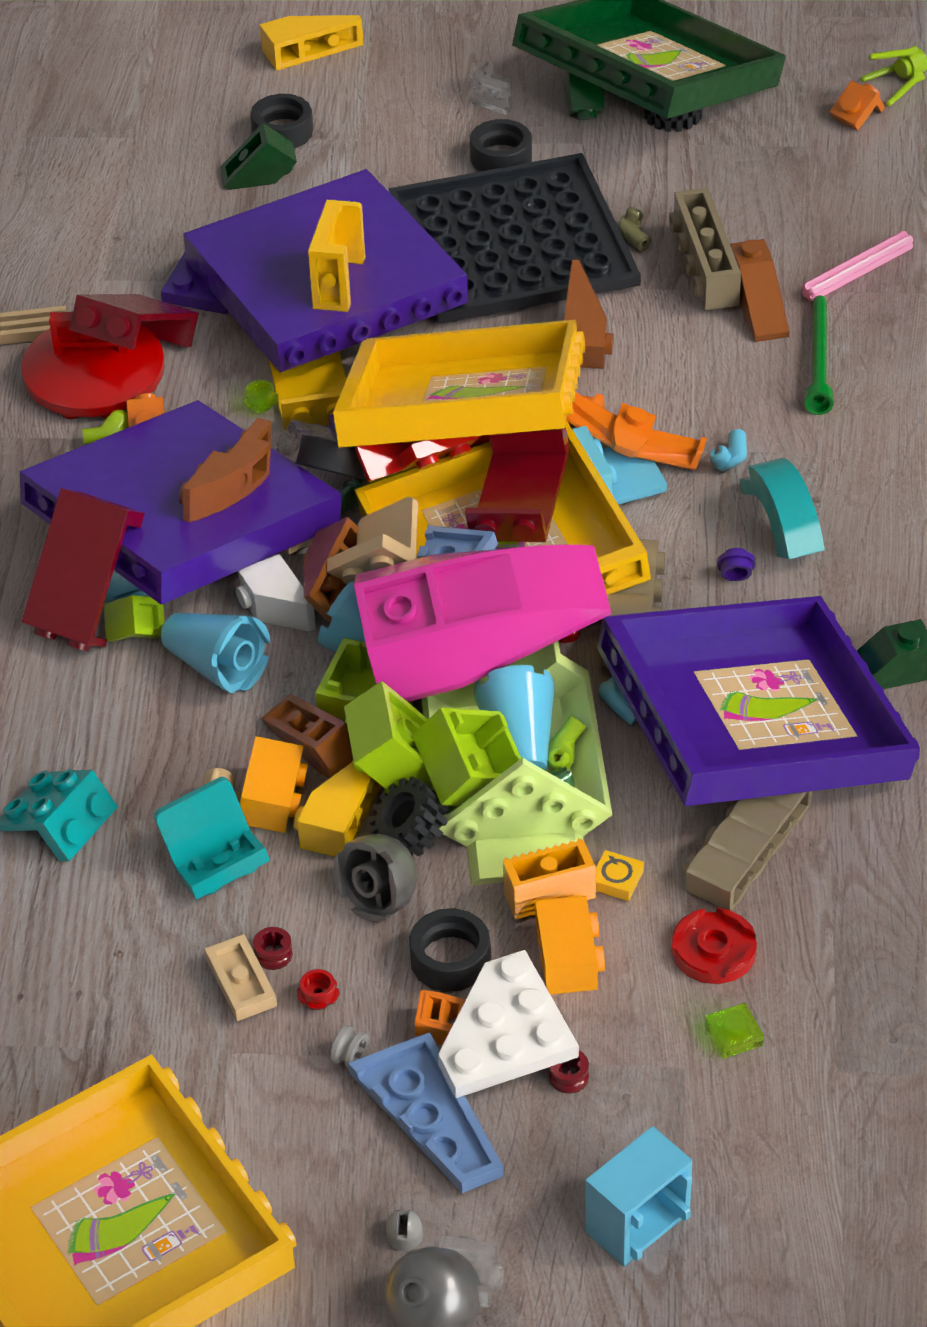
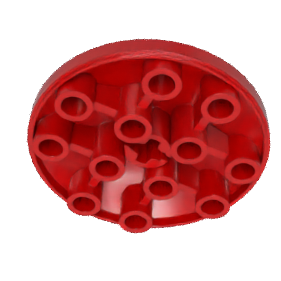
M50 312V329L40 334L29 345L22 359L23 383L28 394L44 408L62 414L66 419L98 416L107 419L113 411L127 409V400L135 399V396L139 394L152 393L157 389L165 369L161 343L143 325L140 324L135 349H129L69 330L73 312Z

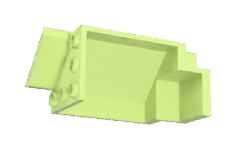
M559 641L507 666L530 665L534 667V673L544 675V670H546L553 677L555 691L550 741L571 714L587 727L575 742L574 763L567 771L556 772L552 770L548 761L545 771L526 759L521 758L460 806L446 805L448 813L443 816L448 821L446 826H440L439 829L447 837L467 847L471 885L503 883V860L505 857L512 859L513 855L520 857L521 853L528 855L529 851L536 853L537 849L544 851L545 847L551 849L553 845L560 847L562 842L568 844L570 840L574 842L578 838L584 840L583 836L612 816L589 671L560 654ZM488 675L479 679L480 685L488 681ZM477 681L463 688L422 698L423 715L429 719L440 708L479 710L474 697V688Z

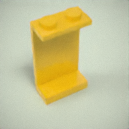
M337 351L281 373L269 360L284 431L329 425V415L333 414L346 382L340 352Z

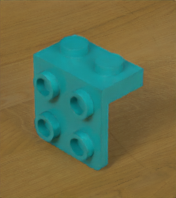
M68 769L66 771L53 772L45 770L34 775L28 782L29 787L22 795L10 801L4 807V814L0 817V831L37 830L59 861H70L118 808V805L93 769Z
M218 777L157 809L154 813L155 823L178 877L196 900L205 895L214 894L222 886L241 876L255 872L258 867L271 861L266 848L250 830L232 784L226 777Z

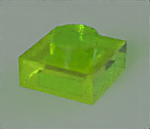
M746 1002L705 1016V1027L723 1059L763 1046L764 1034Z

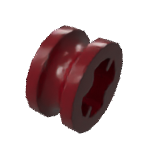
M267 927L255 935L253 940L254 954L262 968L277 970L288 965L292 959L293 952L291 936L286 930L279 927ZM273 945L270 951H266V947ZM276 945H279L280 949L273 952V949L276 948Z
M579 1051L578 1058L549 1067L550 1083L556 1090L562 1093L571 1094L579 1092L588 1084L589 1062L586 1055ZM563 1067H567L568 1075L561 1073ZM570 1067L576 1068L577 1073L571 1075Z

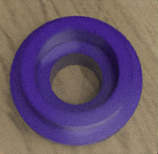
M730 548L717 558V568L721 571V576L729 581H742L749 578L755 567L754 555L742 548Z

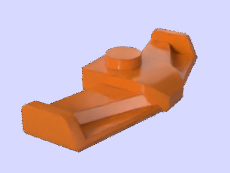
M575 392V402H572L573 414L567 415L566 419L570 425L575 428L587 426L594 439L598 438L601 443L612 448L614 452L627 457L696 470L707 441L706 437L701 436L699 440L653 430L652 427L656 415L648 413L642 408L633 407L622 402L618 414L615 415Z

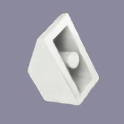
M280 554L238 571L240 584L239 587H236L238 601L243 609L249 608L255 618H258L261 622L304 631L316 629L314 607L304 598L303 586Z

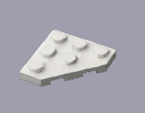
M526 950L485 962L438 1054V1066L455 1098L578 1058L579 1045Z

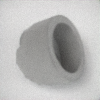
M396 1210L389 1216L385 1228L386 1239L389 1245L400 1251H409L416 1248L423 1238V1226L419 1216L411 1210ZM407 1223V1235H399L400 1224Z

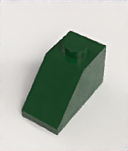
M568 72L563 81V89L569 116L577 115V120L597 118V114L602 113L604 109L603 88Z
M262 123L220 166L224 187L232 190L276 184L284 175L289 174L297 163L293 142Z
M922 619L885 626L857 650L862 660L867 663L869 671L883 689L927 680V629Z

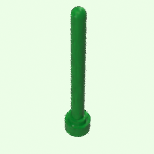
M817 295L813 299L812 384L805 391L804 405L808 412L814 415H823L830 412L833 408L834 392L826 384L827 300L824 296Z

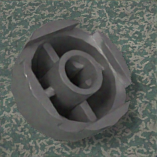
M369 834L348 842L344 845L343 851L336 855L333 876L337 891L342 898L348 896L351 902L358 906L351 909L357 916L368 921H382L409 903L417 887L418 873L415 861L409 850L399 840L388 835Z
M428 1246L409 1251L394 1263L386 1277L383 1296L387 1315L395 1327H471L480 1311L481 1302L477 1301L479 1294L477 1285L481 1286L479 1275L471 1262L455 1250Z

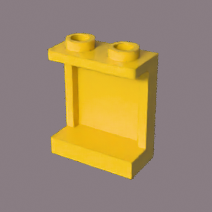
M326 200L308 250L313 309L349 311L351 296L348 263L363 264L365 261L362 204L359 202Z

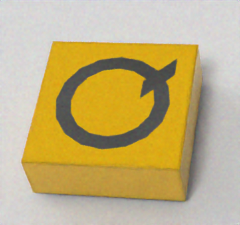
M605 850L595 871L596 891L630 901L644 872V862Z

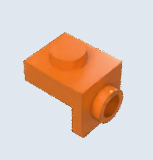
M851 80L829 113L832 118L859 131L873 109L882 113L885 106L879 97L881 93L874 86L868 83L861 85Z
M139 394L135 396V399L127 400L129 427L166 413L163 397H157L155 394Z

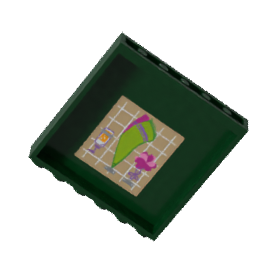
M576 0L518 14L512 43L514 47L666 119L778 86L786 55L665 0Z

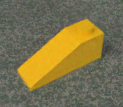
M360 15L287 16L259 24L262 52L276 71L364 45L362 18Z
M350 763L313 790L305 806L298 808L294 818V829L298 830L300 848L336 857L338 853L343 851L345 844L358 837L382 785L367 773L357 771L353 764Z

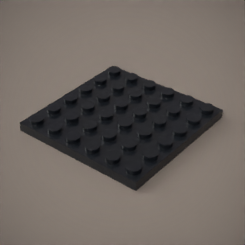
M583 153L388 188L389 193L467 274L468 303L436 314L435 316L439 324L567 300L572 260L580 261L595 294L641 285V274Z

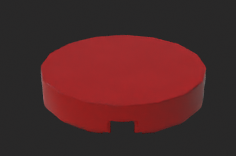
M716 908V912H705V909L695 910L683 917L673 930L671 953L676 966L686 976L701 983L722 984L735 981L748 973L755 963L757 941L753 926L743 916L728 909Z

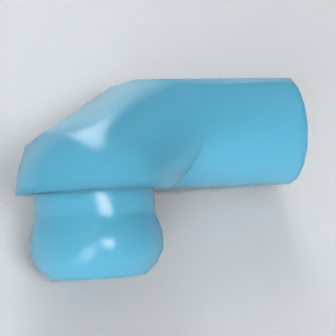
M735 429L729 432L728 448L720 445L719 452L715 448L711 450L709 458L713 462L714 468L719 471H728L746 460L747 441L746 433L743 430Z
M611 677L608 681L602 682L598 690L600 699L630 726L634 725L637 720L614 678Z

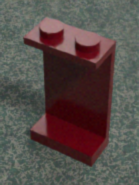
M79 294L76 296L69 330L125 348L135 349L141 324L149 329L158 339L183 347H191L199 312L140 294Z
M566 426L563 429L489 435L493 453L478 507L466 508L465 510L468 529L492 531L495 533L497 542H546L570 450Z
M61 488L21 622L34 626L33 633L49 639H56L57 635L68 638L67 645L76 649L89 651L90 646L105 647L107 639L95 635L119 551L127 526L141 528L145 513L80 491Z

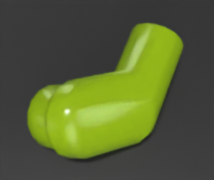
M572 714L549 742L547 761L551 769L556 772H565L572 767L574 763L575 742L587 727Z

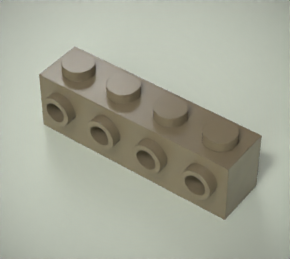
M701 188L674 192V212L669 213V225L671 232L677 233L679 254H685L686 273L693 276L692 284L695 297L701 298L705 310L739 306L741 271L709 189Z

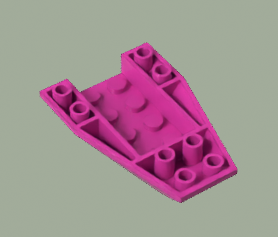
M541 545L433 554L357 574L354 581L366 647L376 684L383 681L407 702L463 688L487 676L489 672L495 669L503 668L612 614L594 545Z

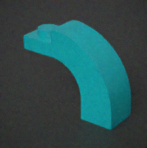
M786 458L749 465L750 476L739 479L741 491L743 494L754 495L761 501L771 525L777 557L792 559L825 551L814 503L797 468Z

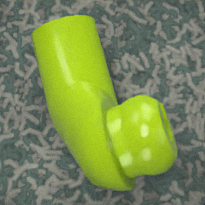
M116 410L108 416L100 427L83 428L84 445L129 428L128 413L123 410Z

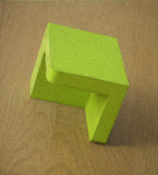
M136 595L105 603L104 617L107 641L116 642L129 637L160 638L161 629L165 622L164 604L161 605L148 596Z

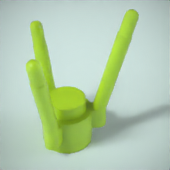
M916 45L907 49L871 53L868 56L870 60L898 58L892 65L861 76L860 80L862 82L894 71L899 77L910 79L887 100L886 105L889 107L916 83L925 80L924 73L927 71V56Z

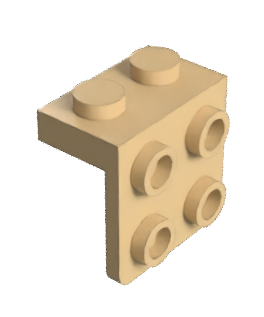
M409 496L361 518L358 523L357 545L327 558V572L348 584L351 581H355L357 574L416 559L418 501Z

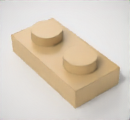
M245 934L204 948L206 960L236 1021L277 1007L276 995Z

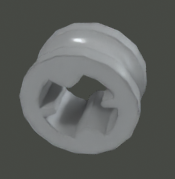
M345 1025L334 1040L331 1050V1061L336 1064L344 1061L346 1068H348V1063L363 1058L368 1049V1033L360 1031L355 1034L353 1027Z

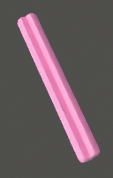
M901 231L805 282L802 285L803 297L807 298L809 302H813L817 295L826 296L913 248V237L908 235L906 231Z

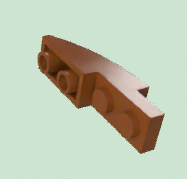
M256 418L248 430H244L241 433L239 441L233 448H229L226 453L213 451L204 463L198 465L195 474L188 482H184L180 489L179 503L183 505V521L192 522L220 512L239 502L264 482L270 475V420Z

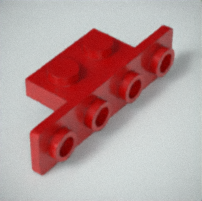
M489 435L363 445L357 446L355 452L366 479L372 482L416 466L418 470L429 468L439 463V458L448 455L451 460L459 458L471 452L470 448L490 442Z

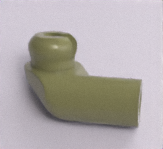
M629 207L626 210V214L622 215L620 219L619 230L626 242L643 252L651 243V238L641 231L642 224L640 222L644 214L638 208Z

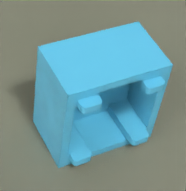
M652 1126L585 1180V1232L622 1266L625 1267L633 1259L638 1261L642 1257L643 1251L680 1220L686 1221L690 1218L693 1160Z

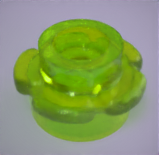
M255 380L246 386L243 403L247 408L263 413L276 405L279 398L278 394L274 393V386L271 382Z

